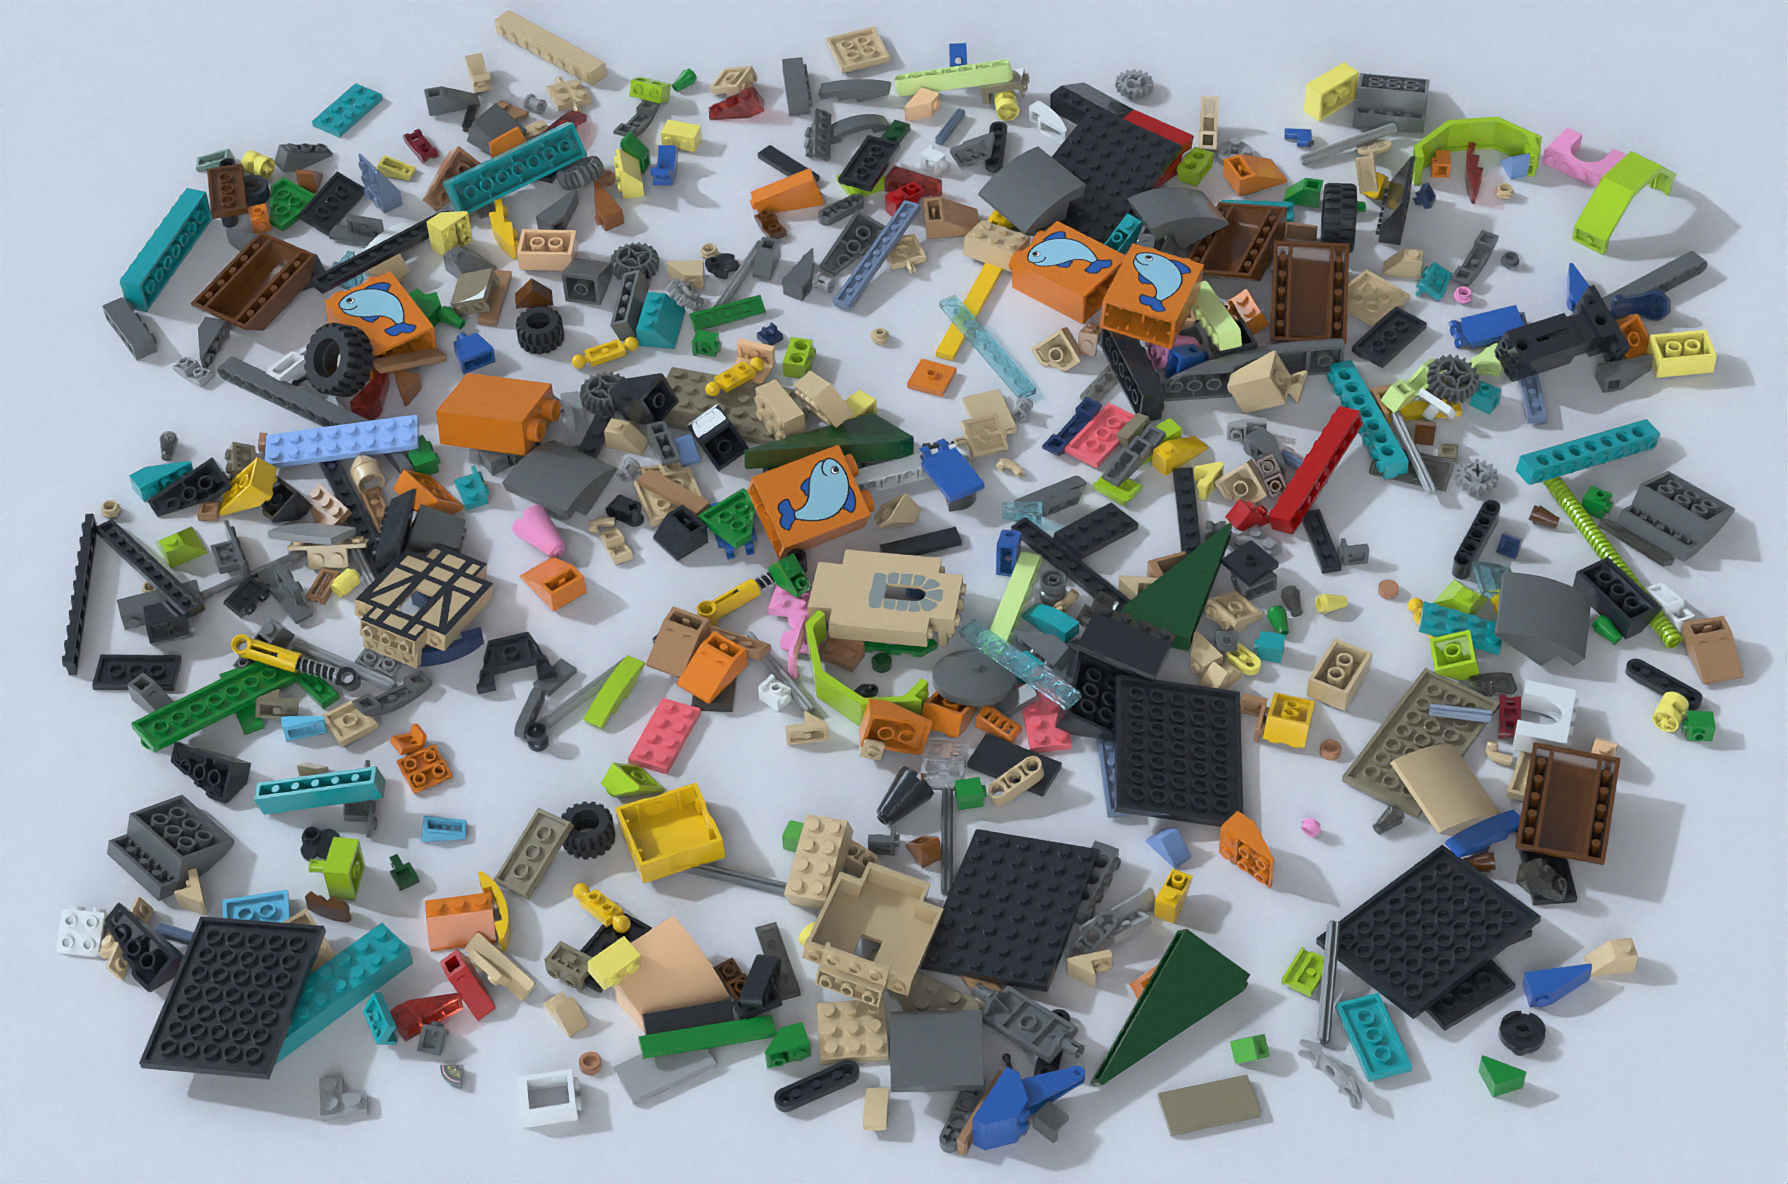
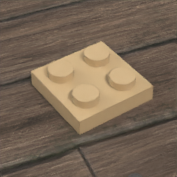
M353 700L321 715L324 716L326 727L341 747L378 729L375 719L372 716H364L352 705Z

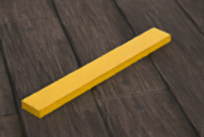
M988 263L984 264L938 346L936 357L951 361L955 359L1004 269Z

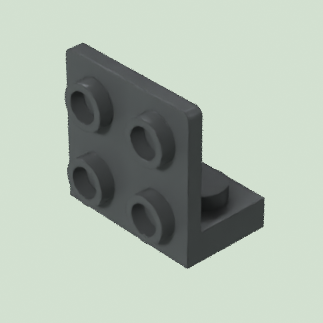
M991 132L964 141L963 144L950 148V154L959 167L991 158L995 134Z

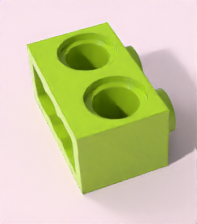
M639 76L631 79L629 96L661 104L669 101L671 84Z
M1194 146L1186 154L1183 162H1180L1177 166L1178 181L1198 187L1213 167L1214 153Z
M791 337L782 362L783 376L802 378L812 369V359L816 357V348L813 346L812 339Z

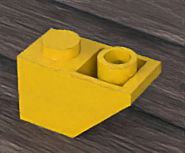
M1376 172L1378 192L1368 191L1364 192L1363 195L1381 201L1384 198L1385 188L1389 189L1390 181L1388 180L1389 177Z
M1172 868L1155 899V917L1175 924L1184 907L1193 879L1192 875Z

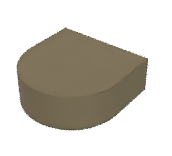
M1441 445L1438 448V458L1443 462L1456 463L1459 445Z

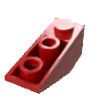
M456 949L439 962L448 980L478 1021L496 1009L469 957Z

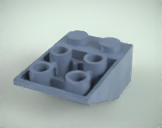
M361 153L358 154L360 161L358 165L362 171L361 180L365 186L364 194L368 200L371 199L377 209L380 208L384 213L403 205L400 190Z

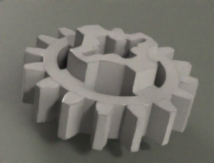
M1135 69L1132 71L1126 70V73L1121 72L1120 76H1117L1115 88H1117V92H1121V96L1127 95V98L1131 96L1133 99H1136V97L1143 98V95L1148 96V92H1152V76H1148V72L1142 73V70L1138 72Z
M673 278L666 286L667 291L670 292L669 295L680 307L684 306L692 311H698L704 304V299L700 297L699 292L689 282L685 283L683 280L680 281Z
M1468 459L1467 464L1462 462L1461 467H1457L1455 480H1457L1456 485L1461 486V491L1468 490L1467 494L1475 492V495L1478 496L1479 492H1481L1483 495H1486V491L1493 492V488L1497 487L1499 474H1497V469H1492V463L1486 464V460L1481 463L1478 459L1475 462Z

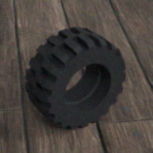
M1327 183L1323 191L1320 240L1325 243H1349V253H1351L1354 249L1356 235L1357 186L1351 183Z
M327 323L315 331L316 334L311 336V341L306 346L307 352L304 354V369L307 371L306 377L310 381L311 386L319 393L350 397L363 389L365 382L369 381V374L373 370V346L370 344L369 337L362 329L340 323ZM340 354V363L337 368L338 356Z

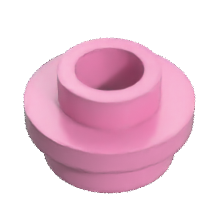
M1461 286L1454 292V299L1459 303H1468L1472 300L1473 294L1468 287Z
M1314 818L1303 819L1301 830L1305 834L1314 838L1322 832L1321 825Z

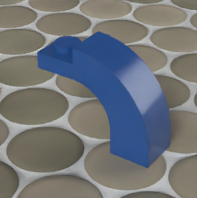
M658 145L656 168H651L650 174L653 177V185L672 186L674 184L678 165L679 148L677 146Z

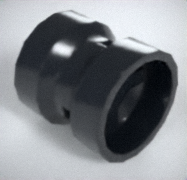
M539 722L527 726L526 736L529 748L536 752L545 750L549 745L546 726Z

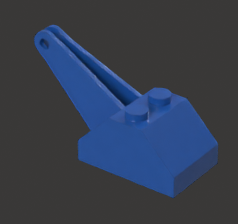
M1072 1066L1021 1079L1019 1072L1006 1067L972 1119L973 1145L983 1150H989L1017 1143L1022 1135L1025 1136L1029 1130V1117L1034 1115L1048 1101L1052 1103L1084 1083V1068Z

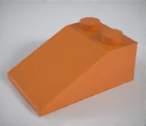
M936 691L924 702L921 716L932 721L930 731H939L945 733L948 737L958 738L967 729L979 706H966L951 702Z
M869 698L859 728L860 746H863L865 739L885 742L884 750L922 756L932 721L890 701Z

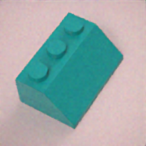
M647 292L636 329L639 346L675 349L686 311L685 308L677 305V302L666 293Z

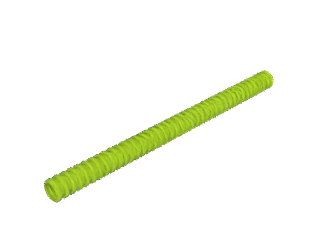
M1559 476L1558 478L1543 481V484L1580 531L1581 535H1583L1584 539H1586L1587 543H1589L1590 547L1593 548V551L1596 552V555L1599 556V559L1602 560L1609 557L1652 598L1562 478ZM1662 610L1649 623L1667 648H1674L1682 641V636Z

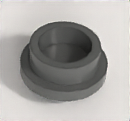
M1506 252L1501 257V264L1506 268H1515L1519 265L1520 260L1515 252Z

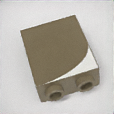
M1024 67L1012 69L1013 79L1008 82L981 85L980 91L983 104L991 102L993 93L1018 89L1020 97L1024 98L1025 92L1028 91L1027 84L1030 83L1029 75L1025 73Z
M493 268L459 274L450 305L461 317L491 310V306L487 301L490 289L499 286L500 283Z

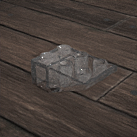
M928 737L922 758L921 781L925 779L933 790L952 788L954 791V781L965 779L969 740Z

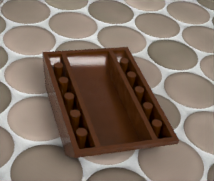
M1218 202L1216 208L1225 217L1229 225L1198 240L1188 259L1204 264L1202 277L1260 282L1273 258L1274 240L1282 241L1284 238L1287 207Z
M260 231L190 304L192 307L246 331H264L310 282L316 255Z
M1274 240L1270 341L1294 342L1343 338L1346 345L1349 243Z
M1534 742L1515 849L1604 865L1621 758Z

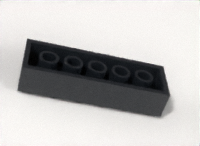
M1102 328L1100 346L1135 415L1140 413L1149 416L1150 421L1161 419L1162 411H1164V397H1166L1167 392L1165 386H1162L1159 374L1155 373L1152 361L1146 355L1145 347L1141 346L1139 339Z

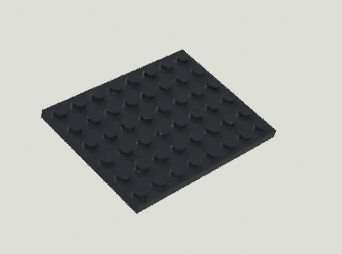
M1092 106L1052 155L1053 159L1086 184L1083 197L1069 202L1066 218L1059 222L1104 244L1126 214L1131 215L1133 213L1128 198L1151 190L1180 154L1182 145L1096 106Z
M1117 674L1115 678L1114 812L1221 827L1237 811L1243 814L1240 692Z
M976 829L953 882L952 890L949 892L943 906L941 920L921 965V969L1048 992L1076 920L1080 904L1084 899L1087 886L1092 878L1093 870L1100 857V850Z
M1441 845L1339 921L1340 934L1337 960L1408 1016L1415 1019L1541 922V916L1465 860L1458 858L1447 847ZM1326 931L1316 938V944L1324 950Z
M200 916L139 1064L141 1068L269 1080L325 936V927L321 925Z

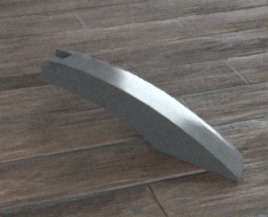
M1343 338L1270 344L1233 352L1205 361L1167 379L1162 384L1167 392L1164 402L1232 397V393L1228 391L1227 387L1231 373L1275 350L1290 375L1305 370L1308 372L1307 376L1327 375L1330 364L1344 361Z

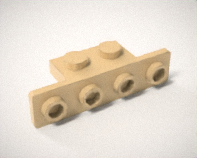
M357 536L351 538L352 540H343L331 546L293 541L287 548L288 551L307 550L309 569L349 568L348 548H366L370 540Z
M137 897L130 911L147 924L153 908L141 897ZM108 929L105 938L101 942L98 954L103 959L109 958L106 965L107 970L119 980L124 979L129 964L124 960L123 952L118 942H115Z
M476 933L465 947V951L469 954L468 957L474 962L472 966L481 973L486 972L488 974L487 980L495 986L498 984L505 986L520 1000L523 1001L536 986V983L482 934Z

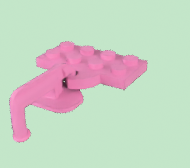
M776 584L768 607V615L788 617V623L793 628L782 634L780 647L784 651H788L787 674L793 680H796L799 677V671L797 670L799 653L808 654L805 623L809 620L808 603L811 590L796 598ZM822 642L817 646L818 650L821 648Z

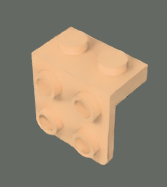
M739 338L737 341L738 357L733 366L742 361L749 365L754 357L761 358L764 361L763 370L756 372V376L749 381H754L756 384L765 383L776 363L775 347Z

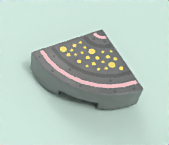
M440 1065L443 1079L452 1087L461 1089L464 1073L463 1065Z

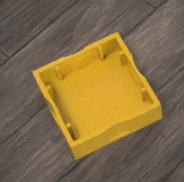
M696 782L667 791L656 797L645 798L615 807L618 827L643 884L688 870L691 867H697L700 864H707L726 858L723 839L714 819L707 811L706 802Z

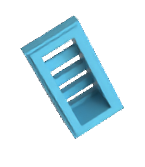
M324 716L281 717L286 741L328 733Z
M424 816L421 841L434 842L465 839L467 820ZM455 827H459V832L455 831Z

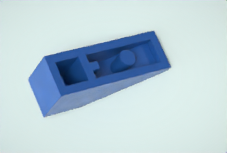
M1573 262L1569 263L1567 273L1566 303L1567 308L1572 313L1577 312L1575 306L1587 287H1589V284Z
M1592 964L1525 972L1522 986L1529 1007L1551 1005L1589 981Z

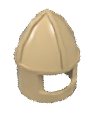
M358 455L351 467V477L360 492L369 490L364 487L363 483L371 482L377 477L379 484L376 487L381 489L385 484V477L380 463L369 456Z

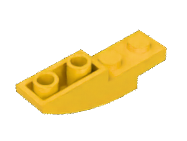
M502 199L495 200L496 212H489L492 233L500 248L512 259H517L516 251L519 245L518 240H515L518 239L517 229H513L512 221L508 222L507 206H503Z

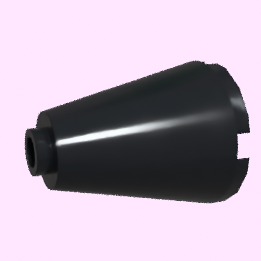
M903 766L898 771L876 810L878 814L877 819L884 825L895 824L930 800L934 795V791L925 779L921 781L917 778L918 773L909 767Z

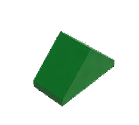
M1484 1055L1481 1057L1478 1071L1492 1097L1523 1088L1527 1073L1524 1070Z

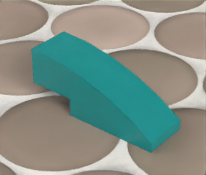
M1034 604L1021 614L1023 619L1043 634L1055 635L1065 644L1079 634V622L1053 607Z

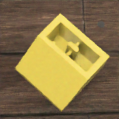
M616 149V156L613 157L614 167H618L615 168L616 181H619L617 182L618 192H622L623 199L644 196L639 160L621 149Z
M466 211L441 212L427 221L431 249L442 256L456 245L464 247L473 240L469 215Z

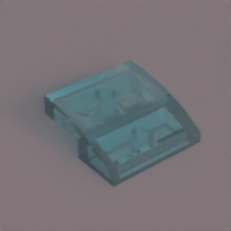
M1472 563L1471 565L1481 595L1489 599L1500 595L1502 574L1512 572L1511 569L1495 563Z

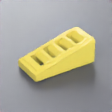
M386 155L382 157L377 165V169L386 177L410 180L417 168Z

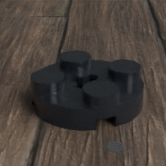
M1513 1011L1503 1017L1498 1035L1505 1047L1515 1055L1523 1056L1525 1053H1532L1541 1048L1545 1041L1546 1028L1543 1021L1537 1015ZM1518 1029H1520L1521 1031L1526 1030V1035H1520L1518 1033Z

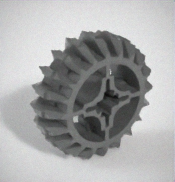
M586 156L561 168L556 176L559 185L564 190H574L597 181L604 174L605 170L598 156Z
M632 242L629 245L625 243L624 247L619 246L618 250H614V254L611 255L612 273L618 280L623 278L624 273L640 270L646 279H651L659 270L660 261L658 253L652 246H647V243L643 245L640 242L637 244Z
M1451 354L1447 357L1442 355L1440 359L1437 358L1430 365L1427 372V384L1430 385L1429 391H1434V396H1440V400L1446 399L1447 404L1453 401L1456 405L1459 401L1463 403L1466 399L1469 400L1475 394L1479 385V374H1476V368H1471L1472 362H1465L1466 357L1459 359L1458 355L1455 358ZM1443 370H1447V372H1444L1443 374H1439V372H1441V371H1443ZM1466 384V387L1459 389V386Z
M604 371L603 374L597 373L596 376L590 375L589 379H585L584 384L581 385L580 398L586 411H591L592 414L601 409H608L613 414H615V411L621 412L609 391L620 379H625V377H621L619 373L614 375L613 372L606 374Z

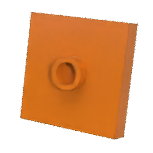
M921 358L907 382V388L943 397L957 373V368Z

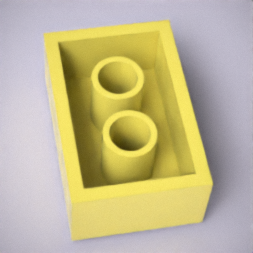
M1343 62L1307 83L1304 112L1317 121H1321L1356 100L1359 71Z
M1707 330L1650 335L1647 354L1654 356L1652 367L1657 378L1713 373L1717 355Z

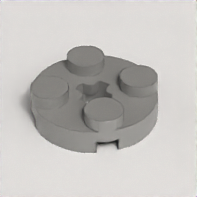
M1232 138L1230 141H1226L1217 147V160L1224 166L1225 158L1239 154L1252 156L1253 149L1239 138Z

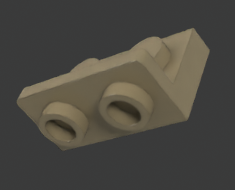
M232 441L230 449H226L225 460H227L225 473L228 474L230 481L256 459L254 445Z
M560 941L544 959L546 971L552 978H558L569 987L583 991L585 988L584 980L590 974L588 972V961L593 957Z

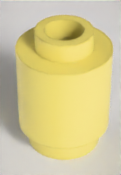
M347 568L333 580V584L330 587L337 596H346L361 583V577L355 569Z

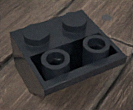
M684 505L669 512L653 536V540L676 561L681 560L709 542L707 526Z
M169 601L143 606L149 643L152 646L193 637L189 619Z

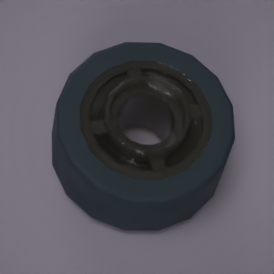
M259 175L245 176L247 206L264 204L271 195L268 181Z

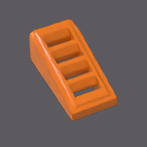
M989 705L984 706L976 716L977 728L1010 743H1013L1022 731V726ZM1009 728L1012 729L1009 734L1006 733Z

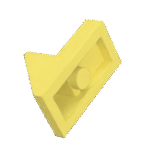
M1220 461L1195 466L1194 480L1198 482L1199 499L1206 501L1216 487L1214 481L1224 476V462Z

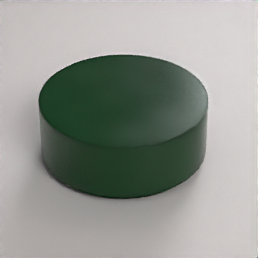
M886 653L875 654L871 659L872 669L878 673L888 672L892 668L891 656Z

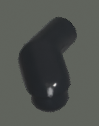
M861 684L854 690V692L864 698H873L879 691L875 684Z

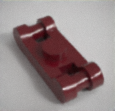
M420 129L414 130L411 134L406 133L403 135L404 142L421 163L427 162L430 158L439 157L437 149L428 142Z
M1500 694L1498 739H1505L1506 737L1513 738L1514 740L1517 722L1521 720V696L1506 697V695Z

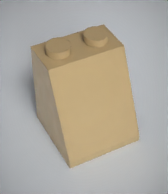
M1275 350L1231 373L1227 387L1228 391L1234 396L1238 407L1245 414L1286 404L1292 377Z

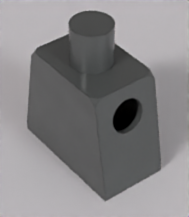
M1272 571L1251 586H1247L1231 572V582L1235 590L1250 601L1276 590L1277 575Z

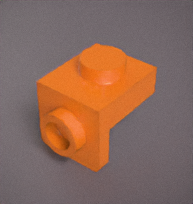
M416 723L412 725L410 733L392 736L390 743L400 755L411 754L423 749L427 735Z

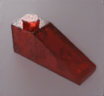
M893 166L884 178L885 192L887 193L915 181L925 190L923 196L942 195V180L901 167Z
M388 372L379 373L350 401L352 413L369 421H373L380 416L390 386Z
M458 992L407 1000L390 1010V1013L395 1021V1029L403 1040L407 1042L421 1034L423 1024L430 1025L431 1021L441 1022L464 1007L461 995Z

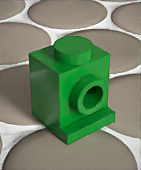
M697 329L692 340L693 356L703 354L716 357L717 352H720L722 348L719 333Z

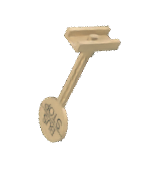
M1374 140L1357 147L1359 154L1368 155L1355 158L1360 194L1368 191L1378 192L1375 168L1376 155L1389 151L1393 147L1392 141Z

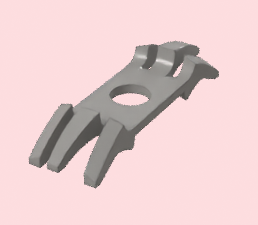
M1301 1039L1299 1043L1310 1051L1301 1050L1298 1052V1055L1309 1059L1314 1068L1318 1067L1339 1087L1338 1092L1348 1097L1352 1108L1356 1104V1097L1361 1103L1362 1095L1355 1078L1346 1075L1323 1053L1322 1045ZM1328 1066L1333 1069L1335 1075L1330 1072Z

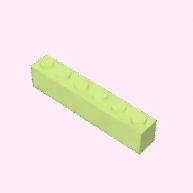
M1207 281L1201 282L1200 293L1192 307L1196 320L1200 321L1201 327L1205 328L1207 336L1211 337L1213 345H1216L1219 351L1242 346L1240 328Z

